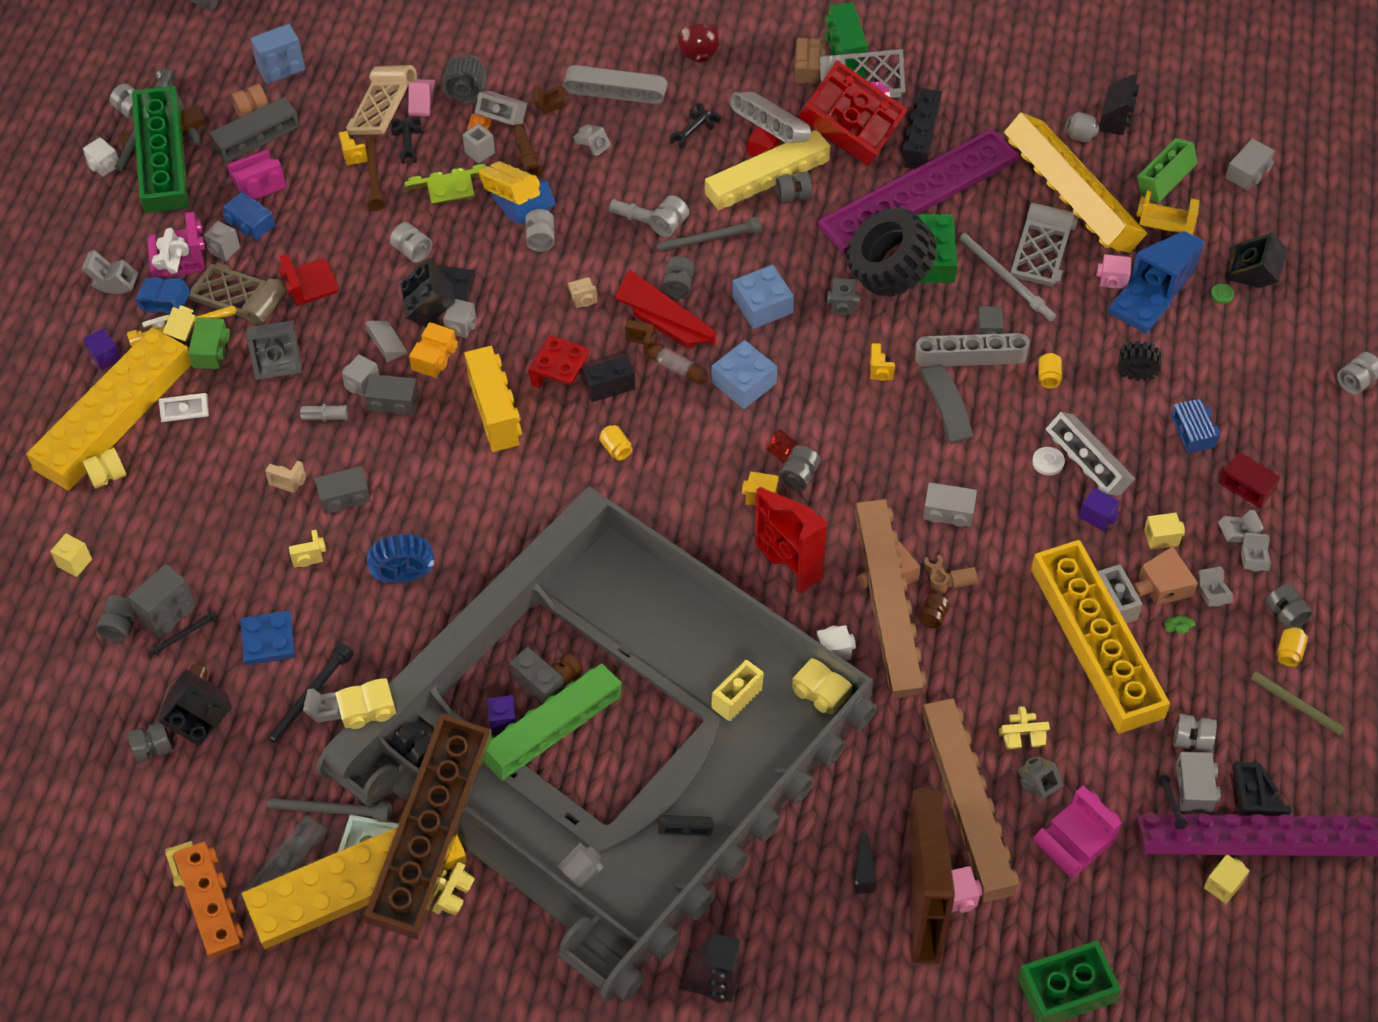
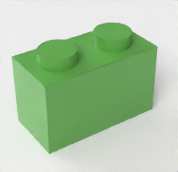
M196 318L188 352L192 368L220 369L222 360L226 358L225 344L230 340V330L226 328L224 319Z

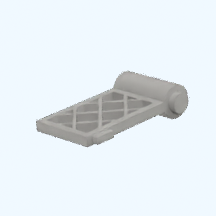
M903 49L819 57L821 82L837 60L845 65V59L853 58L859 63L854 69L855 73L861 66L870 73L865 79L867 81L873 76L879 82H883V86H888L886 82L893 74L899 79L900 88L892 89L889 87V96L891 98L901 97V93L905 92ZM898 54V64L892 69L885 63V60L890 55ZM871 56H874L879 61V64L873 71L864 64ZM882 64L891 71L884 81L875 74Z
M1031 203L1010 273L1015 278L1054 287L1055 283L1059 284L1063 273L1062 270H1059L1067 240L1071 230H1076L1078 218L1074 217L1075 214L1071 211ZM1029 228L1039 230L1041 235L1032 238L1028 233ZM1056 234L1064 237L1063 240L1054 244L1050 236ZM1045 239L1049 246L1041 250L1036 243ZM1031 245L1036 252L1027 256L1023 249ZM1053 250L1057 258L1048 261L1044 254ZM1040 257L1044 264L1035 268L1031 260ZM1024 263L1031 269L1027 272L1017 271V267ZM1048 268L1052 273V277H1042L1039 272Z

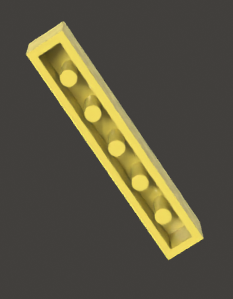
M814 130L810 133V138L807 142L782 144L706 178L705 194L718 211L730 207L743 199L750 198L752 195L768 190L776 185L777 175L790 174L793 177L797 172L808 171L816 166L825 164L830 158V145L817 130Z

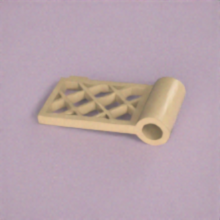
M412 65L376 66L372 69L370 73L372 83L354 118L350 119L346 127L350 135L385 133L407 87H409V83L417 81V72ZM398 89L397 92H395L394 94H392L391 96H389V94H390L391 92H393L394 90ZM376 90H382L374 96ZM385 96H387V98H386L385 100H383L382 102H380L379 104L376 103V102H378L379 100H381L382 98H384ZM373 104L375 105L373 108L365 112L367 108H369ZM390 104L389 108L381 112L383 108ZM377 112L379 113L377 116H375V117L372 118L371 120L368 119V118H370L371 116H373L374 114H376ZM366 120V123L358 127L360 123ZM382 120L379 127H372Z

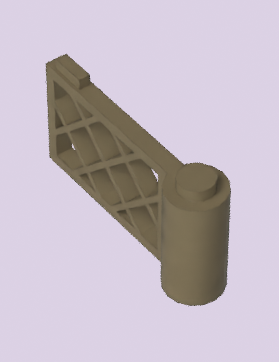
M217 262L216 265L210 264L190 290L188 299L216 309H223L233 306L234 303L246 300L241 309L236 307L237 312L235 315L244 317L255 326H260L286 294L284 283L279 279L270 278L264 281L230 270L229 266ZM214 272L222 275L220 278L209 280ZM235 279L240 281V283L229 287L227 285V282ZM224 283L225 288L212 291L213 286ZM254 285L258 286L256 290L246 293L245 288ZM209 288L210 293L198 295L199 291ZM243 290L244 294L231 298L230 293ZM225 294L228 296V299L222 301L215 300L216 297Z

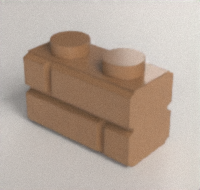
M798 38L796 40V83H820L819 57L825 56V48H821L822 40H808V38Z

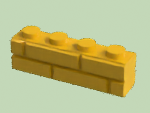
M498 161L490 165V167L487 166L479 170V176L484 189L515 204L520 205L528 201V199L531 200L539 196L540 183L535 175L528 174L526 171H521L519 168H514L510 164L507 165Z

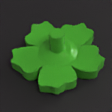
M1176 616V618L1170 617L1166 619L1164 625L1166 632L1171 633L1176 630L1177 634H1185L1189 632V628L1195 626V622L1186 616Z

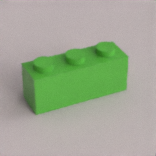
M1175 138L1137 176L1141 196L1145 197L1148 190L1151 191L1150 200L1160 202L1198 164L1194 143Z

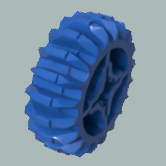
M400 533L394 536L391 534L388 538L382 537L381 541H375L374 545L369 547L367 557L368 569L370 574L376 580L381 579L382 583L391 582V584L410 582L412 580L418 581L419 577H425L427 572L432 571V566L434 565L433 548L431 543H428L426 538H421L420 535L412 536L411 533L407 535Z

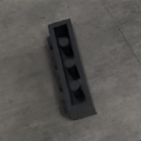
M921 88L920 95L915 96L913 109H916V112H911L909 124H912V127L907 128L906 140L909 141L908 143L904 142L902 155L906 156L905 168L916 169L928 163L940 112L942 91Z

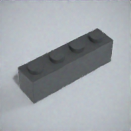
M283 97L210 132L209 136L213 149L223 162L227 163L299 128L300 125L297 112L286 98Z

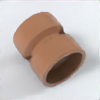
M260 84L248 87L247 92L241 90L230 94L239 118L269 104Z

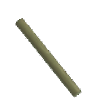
M1255 671L1252 675V681L1335 734L1341 736L1346 729L1259 672Z

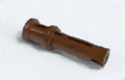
M516 124V129L514 126L512 127V133L520 152L519 163L523 166L524 172L526 171L528 174L535 175L538 178L542 174V167L537 162L538 155L531 148L525 126L523 124Z

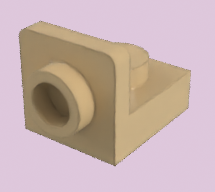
M590 277L568 283V288L576 308L598 303L597 289L592 285Z
M300 461L295 463L292 470L269 464L265 470L269 485L292 493L296 492L299 485H302L306 478L303 463Z

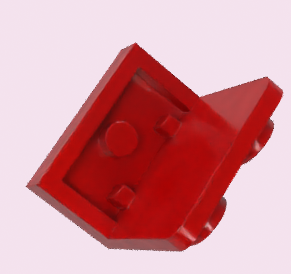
M288 254L279 256L281 266H278L279 273L282 279L286 278L287 282H284L287 293L288 295H293L296 306L336 294L339 291L326 259L293 267Z
M548 335L529 367L528 375L530 376L531 386L540 389L546 377L568 385L573 384L590 354L589 348Z

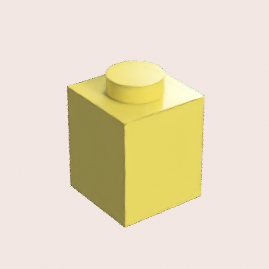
M181 305L179 309L173 307L163 333L188 342L197 318L192 314L194 310Z
M1177 513L1148 516L1144 532L1150 550L1179 546L1182 536L1185 535V528L1183 522H1179Z
M65 534L50 551L57 566L76 577L92 560L86 544L68 534Z
M1226 855L1208 877L1204 889L1227 904L1244 883L1250 870L1240 860Z

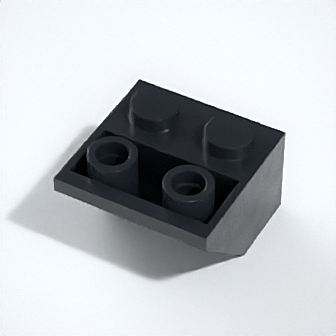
M1130 75L1108 86L1099 131L1124 136L1125 127L1130 128L1133 115H1130L1129 112H1134L1136 100L1132 99V97L1137 98L1139 84H1136L1137 75Z
M428 258L400 283L405 318L424 327H427L429 322H434L455 303L453 285L432 259Z
M186 669L170 688L157 720L158 723L200 747L232 707L227 693Z

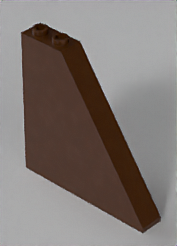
M921 788L913 790L910 808L913 963L940 964L954 904L955 889L941 790Z

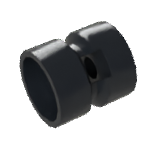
M409 722L395 734L392 739V746L400 755L406 756V760L420 769L431 736H427L426 731L417 722Z

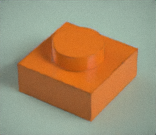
M471 114L467 131L480 124L490 132L493 119L483 115Z

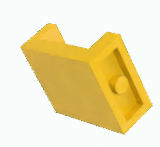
M1147 190L1146 196H1141L1137 217H1141L1139 225L1178 233L1186 231L1193 235L1200 200L1191 199L1189 209L1186 211L1149 203L1151 191Z

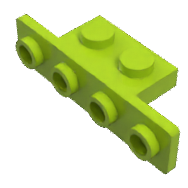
M485 164L475 165L473 169L464 171V168H458L444 175L442 172L430 174L428 178L414 176L405 182L406 190L428 187L431 205L474 197L471 178L480 177L479 170L486 166Z

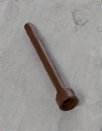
M366 134L365 140L371 193L367 198L368 207L373 211H380L385 208L386 204L385 197L379 189L374 134Z

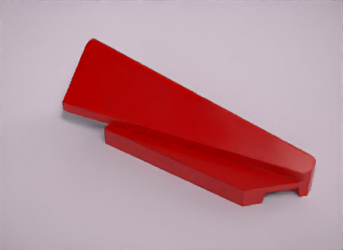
M632 270L627 271L615 299L635 308L633 310L634 317L644 323L653 324L654 329L686 348H695L696 344L709 343L711 346L716 344L715 330Z

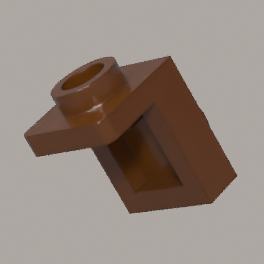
M561 85L543 92L539 86H535L534 96L532 97L533 103L544 114L567 106L566 89Z
M627 320L625 324L626 341L643 344L644 355H648L646 350L649 345L657 343L654 325L641 321Z

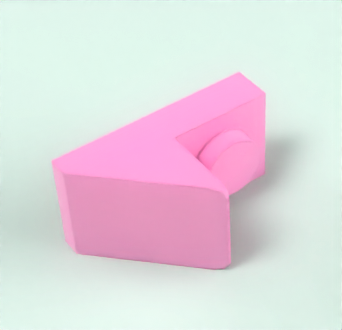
M417 79L416 82L409 83V116L430 117L436 87L435 80Z

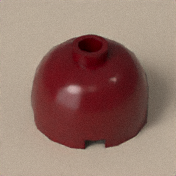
M696 24L681 30L682 35L679 36L678 34L677 39L682 54L686 58L698 63L708 61L717 52L720 44L716 26L709 24L710 28L704 27L703 24Z

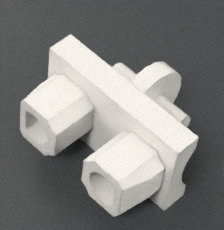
M172 228L166 229L164 237L157 239L156 246L160 254L153 256L152 264L158 270L167 269L171 274L177 273L181 256L188 255L189 245L185 243L184 238L176 236Z

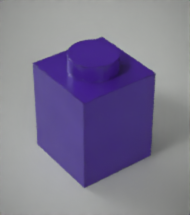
M104 328L83 338L88 353L100 370L112 366L121 359L116 344Z
M1093 488L1082 504L1079 518L1105 531L1109 524L1114 525L1120 515V512L1117 511L1120 501Z
M513 695L487 698L492 736L499 735L509 724L516 723Z

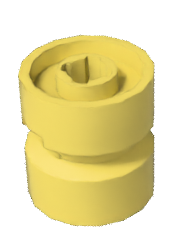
M115 448L102 452L99 458L92 456L82 461L95 489L108 484V479L116 481L127 476Z

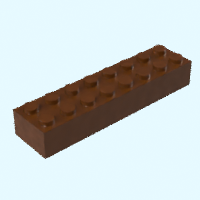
M440 713L364 915L366 923L419 940L491 742V729Z

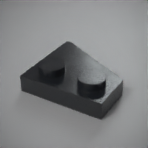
M437 265L453 285L455 299L468 302L475 279V270Z
M1235 761L1232 765L1240 814L1280 816L1292 813L1289 804L1285 806L1277 795L1279 790L1274 782L1268 778L1267 772L1261 763Z

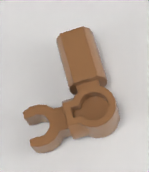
M937 555V563L935 564L930 563L928 557L924 558V569L929 572L930 589L936 594L945 593L948 587L954 589L978 583L975 567L950 571L947 574L944 568H942L943 559L940 555Z

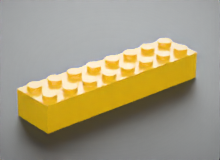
M1020 112L1004 132L1010 138L1008 142L1016 149L1019 148L1022 151L1021 156L1027 162H1032L1035 166L1033 168L1035 172L1048 180L1046 182L1047 185L1061 194L1059 198L1074 208L1072 212L1078 218L1085 220L1087 229L1100 237L1099 242L1108 249L1112 247L1118 252L1131 253L1148 233L1044 121Z
M152 327L26 453L33 470L69 491L87 473L82 461L92 456L101 457V453L109 450L191 366L188 347Z
M1073 541L1034 554L1031 571L1117 733L1121 734L1165 719L1170 702L1081 541Z
M398 827L243 892L242 896L264 950L369 905ZM456 835L445 865V871L455 868L458 862L466 863V854L458 835Z

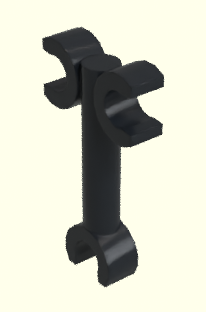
M697 103V111L689 110V116L694 121L682 132L672 133L670 143L673 144L679 140V149L686 146V139L704 122L708 129L713 130V121L721 122L720 114L705 110L703 104Z
M414 116L409 120L405 119L403 121L397 118L391 119L392 136L403 134L404 150L400 153L401 163L405 164L407 157L413 158V163H416L417 156L415 150L412 149L411 132L414 134L422 133L420 117Z

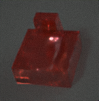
M780 429L775 431L766 450L780 462L785 463L793 448L800 444Z

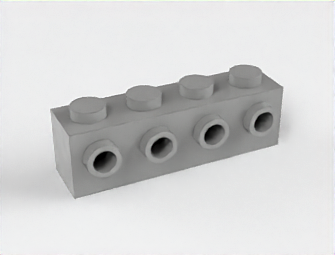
M1060 412L1046 428L1053 441L1066 450L1069 458L1078 463L1083 468L1084 474L1093 479L1098 484V488L1105 494L1120 496L1135 480L1129 471L1074 414Z

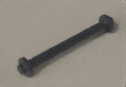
M209 611L208 616L156 647L152 645L150 652L152 655L156 654L159 656L160 651L212 620L216 622L217 614Z
M1162 774L1157 778V782L1160 786H1163L1176 819L1174 826L1178 830L1187 827L1188 822L1180 814L1169 786L1170 777L1167 774Z

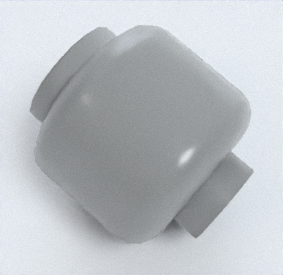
M1076 112L1073 116H1069L1065 125V132L1068 133V137L1083 143H1087L1092 137H1096L1099 131L1096 118L1081 112Z

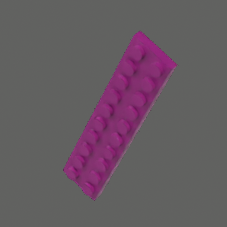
M990 129L818 220V227L845 254L850 249L848 245L850 239L854 238L853 233L862 226L861 223L864 220H869L874 213L879 214L882 212L881 210L886 208L892 210V207H901L919 214L1018 161L1019 154L996 131Z
M1148 813L1146 815H1136L1135 824L1144 854L1378 856V817L1366 815L1360 817H1344L1341 815L1322 817L1315 815L1264 816L1256 814L1253 816H1237L1235 814H1228L1224 816L1181 814L1187 820L1188 825L1186 828L1178 830L1174 826V821L1176 820L1174 814L1157 815Z

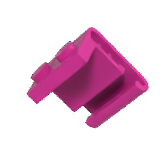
M268 150L226 165L239 193L243 191L244 194L246 193L253 200L286 188L281 164L278 159L273 160V158H269Z
M194 212L185 213L187 229L174 231L176 236L185 239V243L190 248L188 255L181 256L177 273L171 274L167 269L158 270L152 264L153 256L159 255L160 251L156 246V235L153 234L148 237L147 246L152 278H166L204 270L203 250H205L203 237H201L203 229L201 221H196Z
M1082 786L1075 792L1072 804L1051 820L1050 824L1052 826L1047 830L1042 828L1035 835L1033 841L1072 879L1116 841L1122 822L1113 810H1108L1101 803L1096 793Z

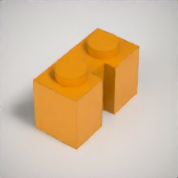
M429 322L421 335L422 340L420 343H416L409 355L413 371L437 378L440 371L446 368L451 353L453 354L456 351L458 342L455 338L454 330Z

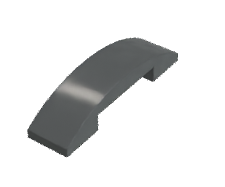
M939 364L919 369V374L926 390L930 389L942 416L943 428L950 444L973 439L972 429L964 404L955 383L944 366Z

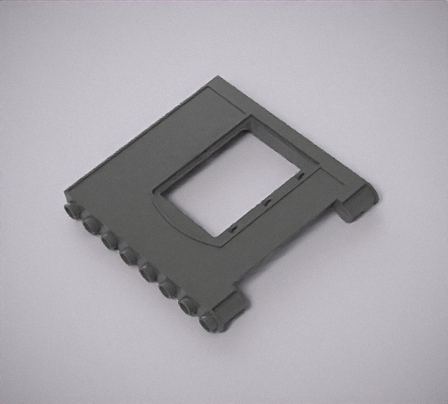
M588 486L389 683L397 714L384 722L370 721L359 729L344 728L322 752L316 765V772L322 778L331 777L367 806H373L381 799L384 801L392 792L407 802L419 769L406 760V756L400 755L392 746L393 737L400 728L413 721L417 722L426 731L427 736L432 737L440 713L465 721L450 709L442 699V696L534 604H540L695 714L703 721L700 727L609 825L602 824L524 765L511 774V776L501 781L483 762L457 832L461 845L569 929L560 944L558 957L601 990L600 996L606 1002L611 1001L616 996L626 1002L634 996L645 979V974L640 971L641 968L652 956L661 961L672 952L680 938V933L675 929L687 915L694 920H698L703 916L715 897V894L710 890L721 876L731 881L741 872L749 857L744 851L745 848L755 837L765 842L773 835L782 819V816L777 813L778 810L788 799L794 804H798L804 799L814 783V778L810 776V773L820 762L827 767L832 766L836 762L846 745V741L841 739L851 726L858 731L863 730L874 716L877 705L871 702L873 679ZM811 658L822 662L832 672L841 675L852 684V695L834 715L820 712L814 706L813 701L798 697L792 688L793 677ZM745 660H748L763 671L762 691H759V694H756L755 698H752V701H749V704H746L745 708H742V711H739V714L732 718V721H728L712 709V692ZM568 816L573 823L567 820L566 817ZM658 816L711 817L714 822V828L710 836L659 834Z

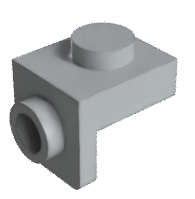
M585 125L573 136L576 144L588 145L593 156H598L611 146L603 127Z
M1249 510L1243 517L1224 516L1218 522L1227 542L1243 543L1245 533L1259 534L1263 530V525L1255 510Z
M1244 534L1241 549L1244 569L1255 572L1261 570L1269 571L1271 564L1268 553L1269 535Z
M1222 567L1204 569L1198 572V592L1208 607L1233 603V594L1224 583V570Z
M313 688L307 690L303 708L306 714L318 723L342 719L336 692L321 695Z

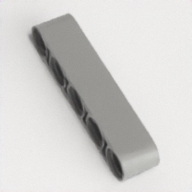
M572 65L567 68L563 87L566 89V92L571 94L660 104L664 100L668 83L664 77L658 75Z
M755 92L733 93L730 102L731 107L741 116L785 143H803L809 140L811 132L807 123Z
M1020 333L925 336L917 341L915 361L922 367H931L939 364L943 366L1020 364L1027 359L1030 341L1026 335Z

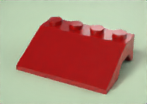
M837 60L798 118L869 167L908 109Z
M759 487L756 489L755 545L772 564L788 565L797 575L796 591L800 594L823 579L827 523L812 508Z

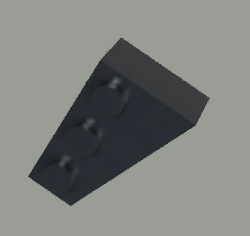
M713 933L702 944L701 949L695 950L693 957L689 956L687 958L679 989L708 996L711 1000L719 1003H724L725 1001L732 1002L740 974L741 940Z

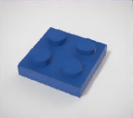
M1132 279L1109 306L1108 313L1147 334L1170 307L1172 300Z
M290 610L240 618L245 666L296 658Z

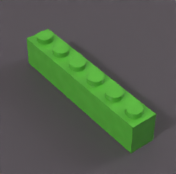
M603 664L589 669L579 680L570 682L563 691L547 698L544 704L537 709L528 711L524 718L518 722L509 724L498 736L491 737V742L483 762L503 781L621 697L622 683Z

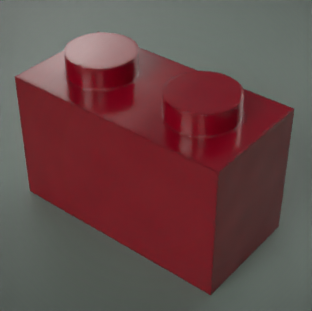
M1238 452L1223 470L1219 484L1261 509L1275 492L1280 476L1271 469H1267L1255 462L1251 457Z

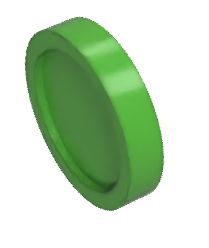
M1216 284L1212 287L1210 296L1216 303L1227 304L1232 301L1234 291L1226 284Z

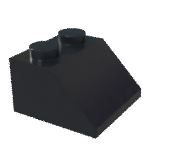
M1273 232L1236 244L1226 278L1230 281L1257 288L1273 285L1279 282L1288 249Z
M620 352L586 362L579 372L592 403L636 389L635 372L627 355Z

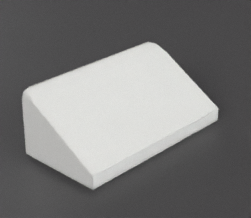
M206 393L158 399L161 422L209 416L208 394Z

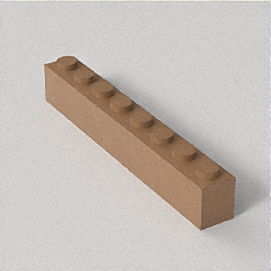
M886 499L856 503L855 519L890 699L917 696L921 694L923 686H926V677L924 671H920L918 662H921L920 648L915 647L914 643L916 627L914 623H910L909 615L912 614L910 600L905 598L904 591H907V582L905 576H901L900 573L902 557L900 553H896L895 545L898 544L896 530L891 528V522H893L892 508L887 507Z
M954 698L924 704L922 719L974 879L979 880L982 887V896H980L982 903L1014 896L1016 886L1019 884L1018 876L1015 869L1011 870L1009 849L1007 845L1003 846L1001 841V825L998 821L995 822L994 805L992 799L986 796V781L983 775H979L977 769L979 767L976 752L971 751L969 731L963 728L962 710L960 707H956Z

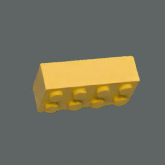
M492 345L464 352L469 383L492 452L519 446L518 436L522 435L519 424L520 416L517 407L514 408L512 404L514 403L511 389L508 390L506 386L508 381L505 371L502 372L500 368L502 363L499 354H494Z

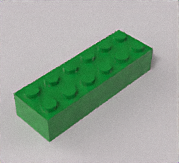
M176 87L132 91L139 197L144 213L189 208L180 100Z

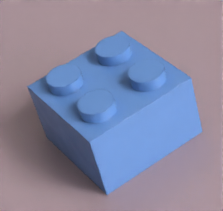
M290 24L250 38L257 68L266 84L305 70L299 39Z
M774 265L733 280L732 298L752 329L793 313L794 295Z
M744 340L711 366V381L729 398L745 409L777 384L778 366Z

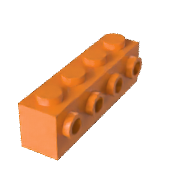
M204 841L174 852L173 854L209 958L213 959L241 948L240 939L245 937L240 923L234 924L231 914L236 913L231 897L225 898L223 888H226L227 884L223 873H217L214 863L219 861L214 847L208 848Z

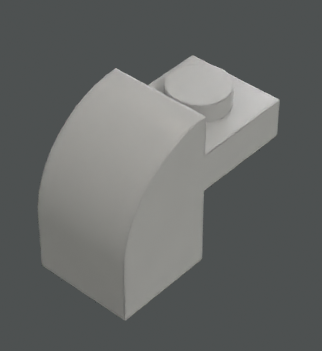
M95 250L88 252L81 268L83 272L94 280L92 283L94 288L112 294H122L132 290L139 274L123 259L110 264Z

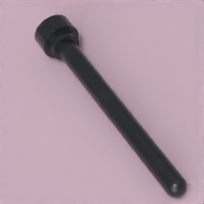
M338 642L332 649V659L307 690L313 688L318 692L339 665L350 661L354 656L353 651L345 644ZM307 690L269 735L271 743L278 742L303 711Z

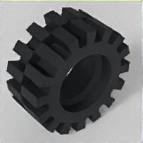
M1135 341V344L1129 342L1128 346L1123 345L1119 351L1118 371L1122 373L1123 377L1128 376L1129 380L1136 378V381L1139 382L1140 379L1148 381V377L1152 380L1155 378V375H1159L1162 353L1152 343L1148 345L1146 341L1143 344H1140V341Z

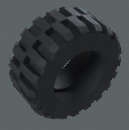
M892 207V210L890 208L883 209L881 213L871 215L869 220H864L861 223L862 226L853 233L854 238L850 239L848 245L850 249L847 250V264L851 273L868 291L877 296L886 297L887 295L892 297L896 296L897 293H906L909 288H915L920 280L923 281L927 276V271L931 270L933 266L932 260L936 258L937 243L932 231L916 213L901 207ZM901 243L898 250L892 256L883 260L890 249Z

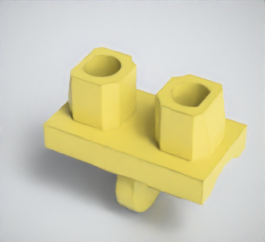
M1025 706L1018 707V714L1009 715L1010 723L1019 722V724L1002 725V728L998 729L999 737L1003 736L1006 749L1009 750L1021 748L1020 735L1029 734L1030 747H1044L1046 745V732L1050 730L1049 722L1027 723V721H1036V714L1027 713Z
M458 862L447 880L444 879L447 871H443L435 896L438 890H441V893L432 909L433 912L440 914L443 910L453 915L459 912L464 900L451 893L454 887L467 893L475 879L463 871L464 864Z

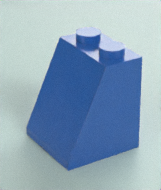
M1183 231L1139 251L1136 256L1131 280L1134 279L1173 300L1195 273L1204 241Z

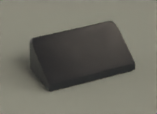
M658 816L659 834L710 836L714 828V822L711 817Z

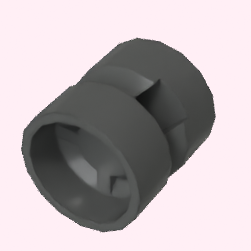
M808 171L797 172L793 177L790 174L776 176L777 195L781 204L791 203L795 198L798 201L810 200L812 198V186ZM794 183L797 184V192H795Z
M680 256L668 259L662 282V292L672 299H684L689 296L695 271L694 263L688 258Z
M795 446L779 473V479L784 485L793 490H805L811 480V475L815 473L821 462L819 455L809 447Z
M1291 583L1278 587L1265 601L1270 610L1275 615H1278V620L1285 629L1298 628L1313 615V610L1305 600H1300L1301 595Z
M112 595L106 600L103 608L105 613L99 617L95 631L107 640L124 642L128 637L131 623L134 622L136 614L128 598Z
M158 722L148 725L147 730L141 727L127 732L131 750L137 764L152 759L153 754L162 756L173 752L167 728Z

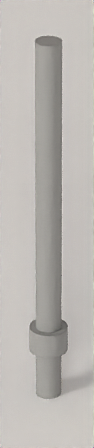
M966 233L960 236V241L1024 297L1034 311L1040 312L1049 321L1055 319L1056 314L1045 305L1046 302L1040 296H1035Z

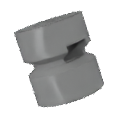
M120 84L112 91L110 103L129 120L134 122L132 91L135 89L129 84Z
M667 196L659 208L649 217L651 228L663 237H670L688 217V206L676 196Z
M543 209L529 212L525 217L526 245L529 249L537 252L551 249L555 244L553 215Z
M409 222L398 225L390 237V244L414 263L424 260L432 249V240L422 232H419Z
M1362 352L1338 371L1337 378L1339 384L1348 393L1358 395L1369 384L1378 379V358L1369 352Z
M1179 713L1175 725L1173 746L1184 749L1194 746L1196 751L1211 753L1215 742L1217 721L1203 717L1197 721L1194 716ZM1191 728H1196L1194 738L1190 737Z

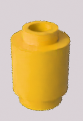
M1047 353L1038 360L1039 381L1044 388L1052 389L1058 387L1062 381V359L1054 353Z
M607 426L601 431L599 441L612 458L620 461L631 454V442L618 426Z
M1292 627L1283 631L1277 650L1278 661L1281 664L1295 667L1302 661L1308 641V636L1303 630Z

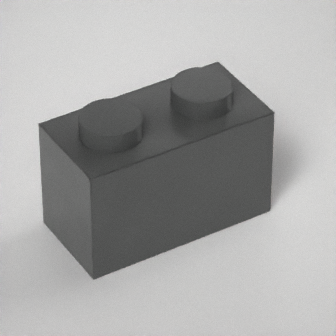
M370 374L365 393L367 410L376 413L387 412L398 415H414L419 394L417 381L414 378Z
M362 466L315 478L324 514L338 512L345 508L361 506L364 503L371 502Z
M528 647L509 663L512 679L541 704H544L550 696L557 695L564 690L563 677Z

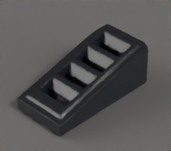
M867 832L861 833L859 841L854 894L873 893L876 890L877 879Z

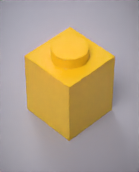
M750 471L748 481L744 480L742 494L746 495V505L756 506V489L759 487L777 494L779 476Z

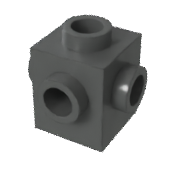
M833 278L832 291H828L827 304H831V314L854 315V306H859L860 292H855L856 279Z
M1034 757L1029 759L1026 765L1018 769L1022 788L1027 793L1042 799L1064 786L1059 770L1052 761L1041 757Z

